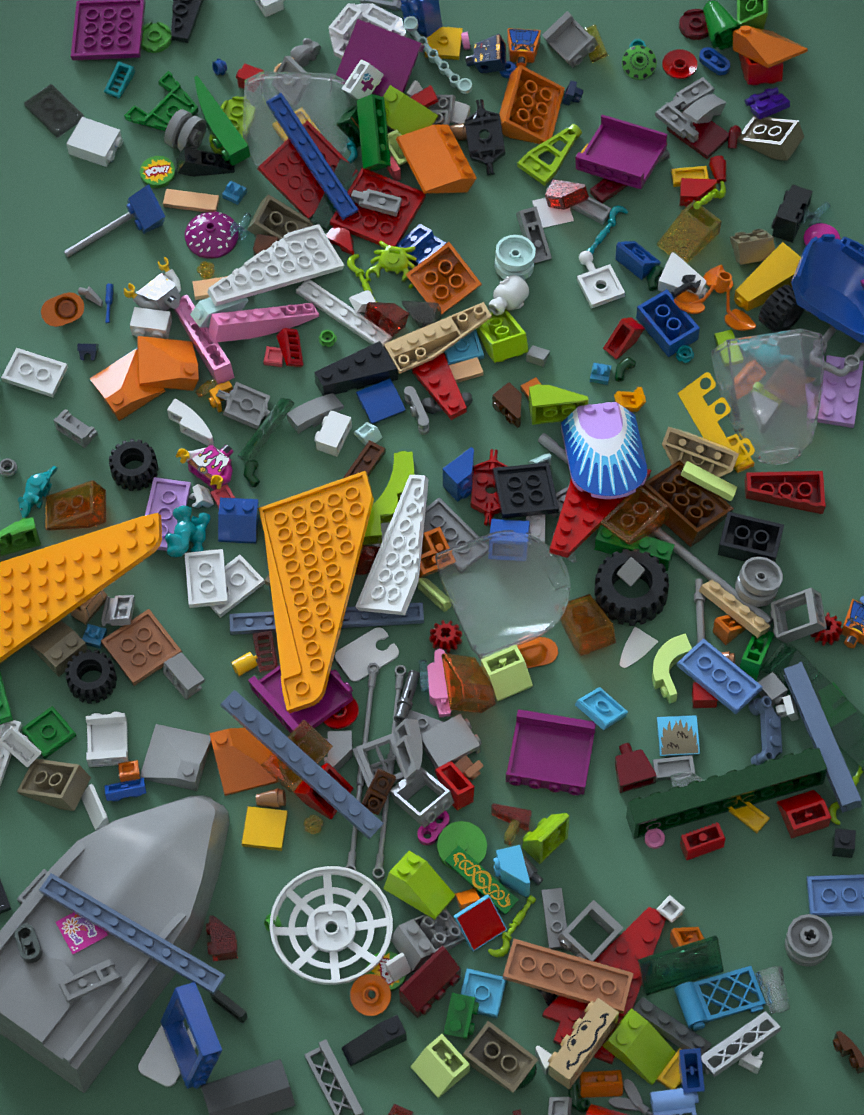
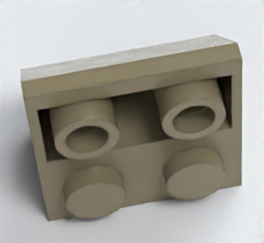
M763 229L752 230L753 233L747 234L746 232H737L735 236H730L736 261L740 265L764 261L775 250L774 237L765 230L763 231Z

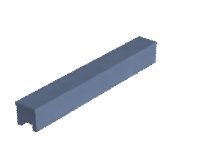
M802 662L783 669L785 681L815 749L820 748L827 766V779L842 813L857 807L860 808L862 800Z

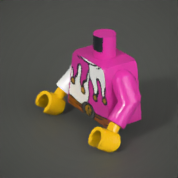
M213 445L194 451H187L183 448L178 450L176 457H181L180 462L185 463L188 461L189 471L213 490L221 489V486L231 481L233 469L229 456L233 454V450L230 446L225 445L221 450H218Z

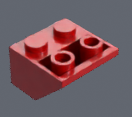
M815 790L777 801V806L791 839L829 827L832 817L824 799Z

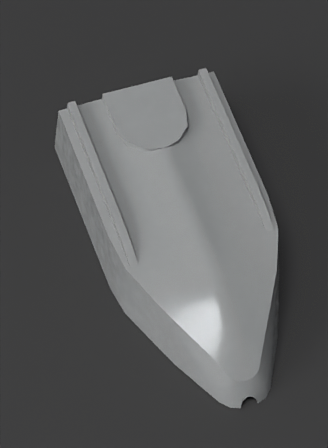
M189 796L115 820L78 840L50 868L0 930V1034L83 1093L86 1092L176 972L108 932L107 937L72 954L55 922L73 912L40 893L39 889L50 873L190 954L201 934L220 872L229 826V814L224 805L215 802L208 796ZM23 924L33 926L42 948V957L35 963H26L23 960L14 937L15 930ZM109 959L113 960L116 972H119L122 977L120 981L67 1003L59 987V982ZM107 971L101 972L103 977L108 976Z

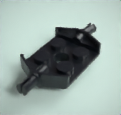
M480 99V103L479 100H476L477 112L465 119V128L470 159L485 164L487 175L490 176V170L491 175L495 174L493 164L503 157L506 152L500 115L485 110L483 99ZM486 131L489 133V137L481 139L480 134Z

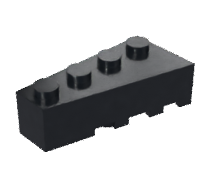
M380 341L314 372L315 383L323 396L345 393L349 389L357 388V390L362 389L364 386L377 384L391 379V381L398 380L397 367Z

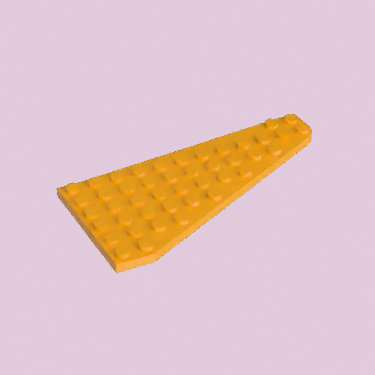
M366 471L258 508L265 537L282 675V692L286 710L289 714L316 705L325 694L374 502Z
M154 513L141 516L0 562V663L155 553L162 542L161 515Z

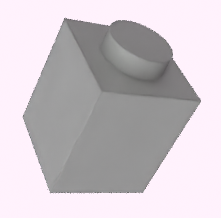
M773 672L758 682L762 686V690L758 694L761 698L768 696L772 701V707L784 702L782 697L787 695L788 689Z

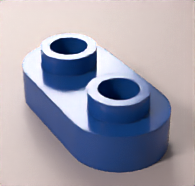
M706 47L700 51L699 61L715 74L725 75L729 72L730 61L715 49Z

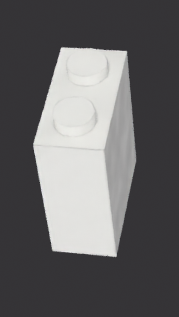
M82 117L67 142L68 153L107 167L110 161L114 160L115 152L121 147L123 138L119 129Z

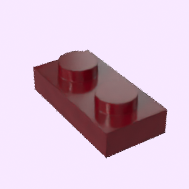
M603 179L590 188V194L603 204L628 185Z

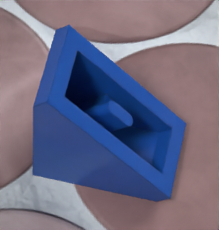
M701 1048L679 1050V1073L683 1093L705 1091Z

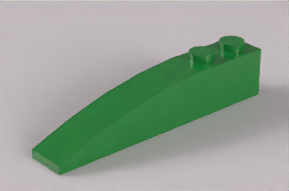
M198 75L195 76L200 108L207 128L213 137L215 147L217 149L220 148L224 160H228L232 166L251 157L246 141Z

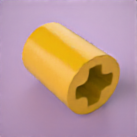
M248 652L232 661L231 665L235 673L241 676L258 666L256 662L258 658L256 655L253 656L251 652Z

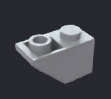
M328 731V738L324 739V750H328V757H324V764L329 763L338 771L353 757L352 731Z

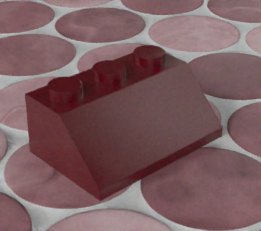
M441 946L399 988L400 1002L417 1018L422 1014L426 1015L431 1010V1005L436 1000L440 1001L445 996L447 988L450 985L452 987L455 986L461 978L460 967L445 947Z

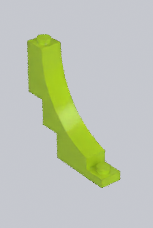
M400 451L394 453L391 478L382 495L372 505L363 545L382 543L381 523H390L409 475H415L413 452Z

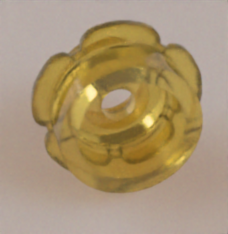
M207 261L201 262L200 266L197 267V272L202 278H210L215 272L214 265Z
M310 815L309 818L304 820L305 830L311 834L319 833L322 830L323 820L318 818L317 815Z

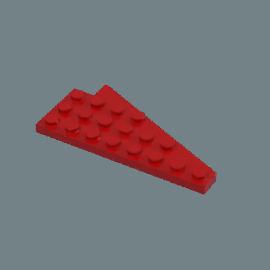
M647 469V479H648V478L650 477V474H651V470H650V469ZM571 479L549 553L568 558L631 495L617 499L591 497V493L579 491Z
M648 907L594 961L634 973L623 1014L619 1013L618 1024L631 1008L633 1009L666 922V918L651 907ZM559 996L543 1011L542 1017L560 1023L553 1043L560 1045L566 1035L570 1036L573 1033L575 1022L579 1018H584L586 1014L585 1009L589 1004ZM601 1046L593 1058L612 1064L615 1056Z

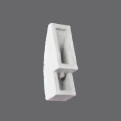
M174 399L167 409L169 419L179 424L181 433L207 446H214L213 436L204 421L187 405Z

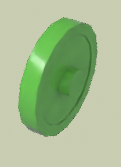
M453 822L446 826L438 837V856L443 864L450 869L452 868L444 861L457 846H460L479 864H481L486 856V837L481 829L471 822Z

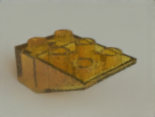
M695 200L679 214L657 243V246L671 255L673 252L686 263L720 233L721 220L706 208L701 206V208L695 209L693 207V204L696 202Z

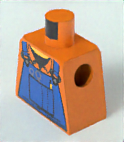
M508 28L509 59L511 62H516V67L519 65L526 67L527 63L535 62L540 45L541 30Z
M854 599L851 601L842 632L843 635L847 636L844 644L852 649L855 648L857 642L864 645V605Z

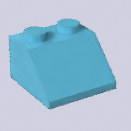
M517 845L496 850V858H493L495 876L500 877L501 884L524 897H529L530 880L521 846Z

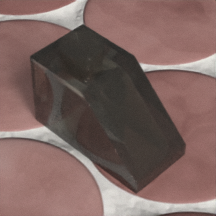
M402 301L404 309L420 329L440 321L442 310L438 303Z

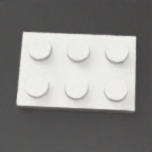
M16 348L1 378L3 382L54 397L68 366L66 363Z
M223 549L185 553L189 608L228 604Z
M241 555L225 566L228 604L210 606L220 618L265 584V580Z

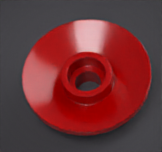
M672 50L663 58V70L667 75L676 79L688 78L697 69V59L687 50Z
M353 698L352 702L323 723L334 729L350 726L359 714L356 700Z

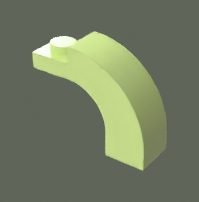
M686 633L664 643L658 650L653 663L652 682L654 689L660 688L663 698H667L669 704L676 702L678 694L669 671L692 649Z

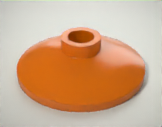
M366 974L359 977L353 983L350 991L351 1002L354 1008L361 1014L375 1016L385 1011L389 1006L391 989L382 977L375 974ZM371 990L375 992V998L369 996Z

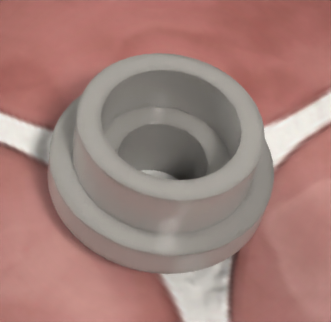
M6 458L0 462V474L2 476L10 477L17 472V464L14 460Z

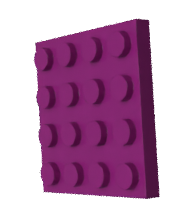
M77 0L71 59L140 58L145 0Z

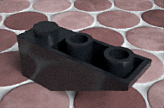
M184 147L176 158L178 174L196 177L235 172L234 165L232 166L228 160L225 161L222 154Z

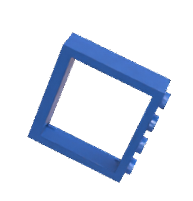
M193 982L175 988L160 1021L187 1089L191 1087L197 1089L200 1085L206 1084L222 1052L221 1045L197 985ZM185 1018L198 1048V1057L183 1021Z

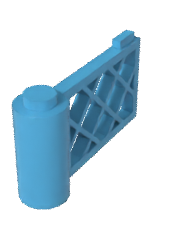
M751 966L696 982H686L674 988L687 1026L694 1031L703 1029L705 1024L710 1021L748 1010L751 1013L761 1011L766 1004ZM748 973L751 980L749 985L738 981L739 975ZM726 979L733 983L730 991L718 986L721 980ZM735 984L746 989L743 998L731 993ZM708 985L714 988L711 996L703 994L700 986ZM716 990L727 995L724 1003L712 998ZM748 991L756 994L759 1001L751 1003L745 1000ZM729 997L740 1002L738 1008L733 1009L725 1005ZM710 1002L721 1007L719 1013L710 1015L708 1010Z

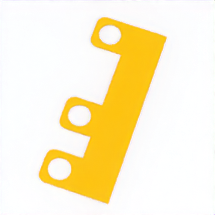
M706 372L678 392V395L704 439L723 445L739 453L740 445H749L750 451L747 455L739 453L735 468L753 455L755 449L748 438H744L733 447L729 443L718 421L729 414L731 408L723 397L711 405H707L703 396L715 388L716 382L711 374ZM703 378L711 380V385L708 389L700 387V382ZM718 403H724L726 406L725 412L720 415L717 414L715 406Z

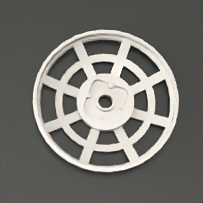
M339 866L314 868L292 879L277 896L270 916L272 944L282 963L299 977L323 985L349 983L369 973L386 954L393 932L391 908L381 889L362 873ZM331 875L349 877L363 885L356 894L346 889L332 887ZM323 876L324 888L312 891L302 899L293 891L303 882ZM369 890L380 901L386 918L373 920L369 907L362 900ZM333 894L350 898L351 901L346 907L333 904ZM325 895V905L314 910L307 904L312 899ZM288 897L296 904L290 916L289 927H275L273 920L276 922L282 903ZM358 905L367 918L365 922L356 923L352 915L353 910ZM301 910L309 916L307 927H295L296 918ZM328 924H335L337 930L330 933L326 930V926ZM386 926L385 941L380 953L376 957L367 950L372 943L374 929ZM368 930L367 939L363 947L353 941L356 931ZM277 935L290 937L293 948L300 956L293 964L283 954ZM308 935L312 945L304 952L299 946L296 936ZM347 947L356 953L350 959L338 962V952ZM318 950L327 952L330 955V963L319 962L311 957ZM360 958L371 963L361 972L340 979L339 968L347 967ZM306 962L318 968L331 969L332 980L314 978L304 974L299 969Z

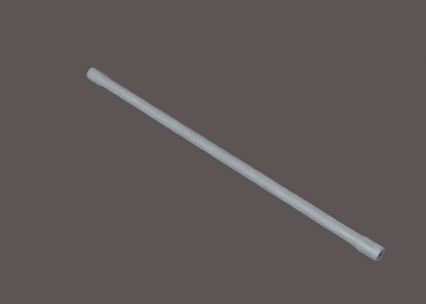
M543 433L539 437L538 442L568 465L565 450L546 433ZM625 501L620 506L622 510L659 540L675 544L674 552L705 578L719 583L724 590L734 595L743 605L748 606L752 612L763 618L767 624L770 625L773 619L756 606L743 602L732 586L628 501Z

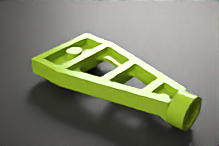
M572 124L569 128L564 129L530 150L517 163V167L545 186L557 174L574 142L582 135L581 129L577 125ZM559 140L566 144L561 152L552 146ZM549 151L555 156V159L551 165H548L538 158L539 155Z

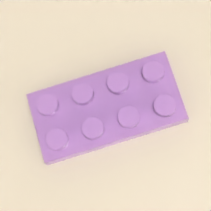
M827 355L826 362L839 369H843L845 358ZM860 360L858 369L849 372L844 377L836 376L824 370L816 422L854 428L864 361Z
M154 477L145 516L154 513L161 515L162 542L157 550L167 551L165 536L168 533L174 534V528L177 524V520L173 517V510L183 505L187 506L191 482Z

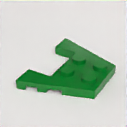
M168 71L158 82L161 87L170 93L149 114L134 105L124 117L127 121L165 131L170 119L178 110L184 109L195 116L198 112V107L190 96L184 92L179 82L173 78L172 73Z

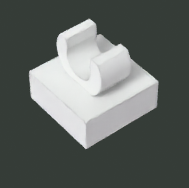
M200 484L192 487L194 493L190 494L189 498L196 500L192 507L200 508L204 506L209 508L214 505L208 488Z
M790 695L782 697L784 704L776 706L777 714L781 718L788 716L791 721L798 720L799 715L793 698Z
M761 1051L757 1057H754L751 1052L739 1060L738 1065L758 1074L763 1062L761 1060L763 1052Z

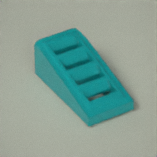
M118 61L104 89V93L120 99L136 72L134 67ZM117 82L121 84V86H117L114 83ZM113 87L115 89H118L119 91L117 93L110 89Z

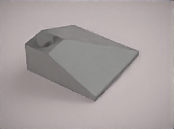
M156 724L140 778L144 777V780L197 791L211 746L210 735Z

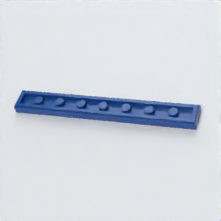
M280 93L267 100V106L342 220L357 213L358 208L283 94Z

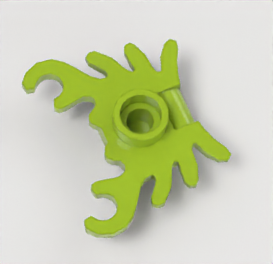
M380 241L379 244L384 250L374 251V254L380 256L374 257L370 262L371 264L378 262V264L366 271V279L371 281L369 277L371 273H375L376 277L379 278L380 270L383 268L385 272L393 271L396 274L403 272L401 281L405 282L408 279L405 275L409 272L408 267L411 269L415 268L414 264L409 260H417L416 257L407 253L415 251L416 248L395 247ZM411 283L408 287L411 289L414 285Z

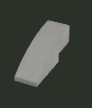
M709 94L690 105L683 111L682 115L696 124L710 122L713 116L721 115L727 102L714 94Z
M334 394L324 395L288 412L287 420L299 434L311 425L316 427L322 423L330 410L339 412L344 408V405Z
M404 719L394 728L398 742L393 746L405 780L410 779L420 770L422 762L421 731L418 720Z

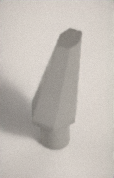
M90 286L87 289L79 287V295H84L86 299L101 307L103 306V300Z

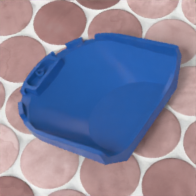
M823 234L821 238L814 237L805 247L791 281L797 305L817 316L818 319L832 325L836 330H840L858 342L864 343V288L860 282L864 279V245L847 237H843L841 240L836 239L834 234Z

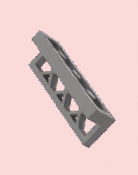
M766 1011L701 1055L703 1071L706 1074L711 1073L716 1077L779 1033L781 1027Z
M327 1040L319 1042L318 1048L304 1054L334 1115H340L342 1107L351 1110L353 1115H364ZM322 1053L325 1058L323 1066L314 1064L311 1057ZM324 1071L333 1074L332 1085L322 1081L321 1078ZM333 1089L342 1092L343 1098L341 1103L331 1099Z

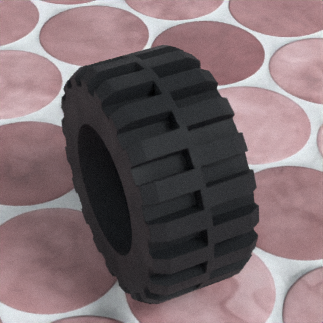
M623 549L622 553L616 551L612 553V558L606 557L603 560V564H600L594 588L597 606H600V611L603 614L608 613L610 620H618V624L624 625V622L629 623V626H635V623L638 622L640 625L645 624L647 619L650 621L655 619L656 613L660 614L663 606L666 605L669 589L668 573L665 572L666 568L663 564L659 565V559L655 556L653 558L650 557V553L646 551L644 553L639 552V549H634V551ZM630 557L645 569L640 579L645 581L650 588L645 595L638 598L624 597L613 587L614 583L621 579L616 573Z

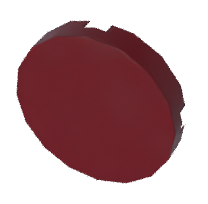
M691 9L680 17L679 30L686 38L701 40L709 36L703 10Z

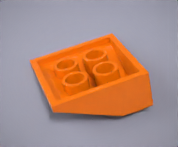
M742 26L733 31V50L767 68L808 52L807 48L773 31L750 26Z
M450 242L446 243L405 274L437 317H440L482 285Z
M137 337L139 386L194 390L199 376L198 362L192 341Z
M137 349L90 378V381L118 421L165 392V389L160 387L139 386Z
M229 728L209 733L225 796L283 781L277 756L247 729Z

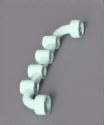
M409 16L405 18V30L410 32L416 41L425 43L423 44L425 45L423 51L428 54V60L431 63L438 65L439 73L446 75L450 80V85L454 88L457 87L461 93H470L472 90L471 80L468 78L460 80V76L450 70L448 62L443 61L438 56V51L432 49L428 45L427 39L421 37L417 32L418 21L415 17Z

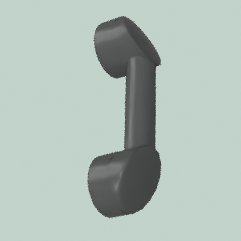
M467 392L461 393L465 405L468 407L473 401L472 394ZM433 398L421 400L425 412L435 414L443 411L439 405H436Z

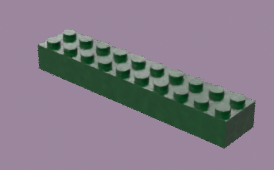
M807 748L802 753L795 755L790 753L777 760L769 759L764 764L757 766L756 764H751L743 770H731L722 776H710L705 781H692L684 787L675 786L663 793L654 792L649 797L634 798L628 802L626 819L633 839L645 836L648 830L657 828L663 831L729 812L730 809L728 807L734 809L745 807L747 805L744 802L757 804L822 785L827 773V766L820 748Z

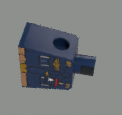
M497 34L475 43L474 54L465 57L467 66L475 65L479 73L506 70V44L501 35Z

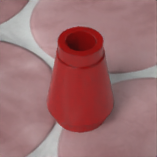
M720 155L710 158L709 167L714 178L717 179V184H720L721 181L726 182V160Z

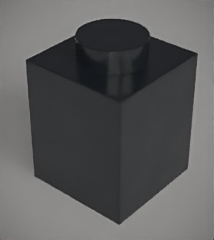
M835 828L832 856L853 857L856 830Z

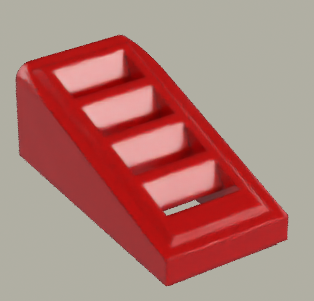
M283 328L276 337L287 366L302 367L303 359L298 330Z

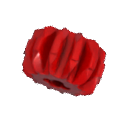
M829 612L825 616L827 629L810 635L815 637V643L821 641L823 646L826 642L830 645L834 641L838 642L840 639L839 635L843 632V629L840 628L842 625L841 621H837V616L831 618Z
M444 620L441 621V625L435 623V629L430 630L431 636L429 640L433 643L434 649H445L449 654L450 648L456 650L457 645L462 643V631L459 630L458 624L453 625L451 620L448 624H445Z

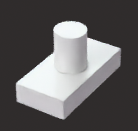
M13 726L0 738V744L27 768L42 752L29 741L27 736L22 735Z

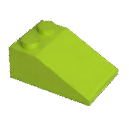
M391 85L383 96L387 126L393 130L397 129L402 135L431 126L438 118L437 114Z
M507 309L498 316L490 313L492 318L476 329L487 354L494 363L502 362L514 356H520L529 351L525 331Z
M537 384L529 387V410L532 425L563 421L578 406L588 405V396L551 385Z
M567 813L551 814L547 819L543 818L533 832L529 831L523 837L522 848L537 863L541 864L568 838L570 816Z
M408 851L392 868L384 886V890L434 920L455 898L453 891L430 864L411 851Z
M632 1008L624 1015L602 1045L650 1085L654 1084L676 1053L657 1030Z

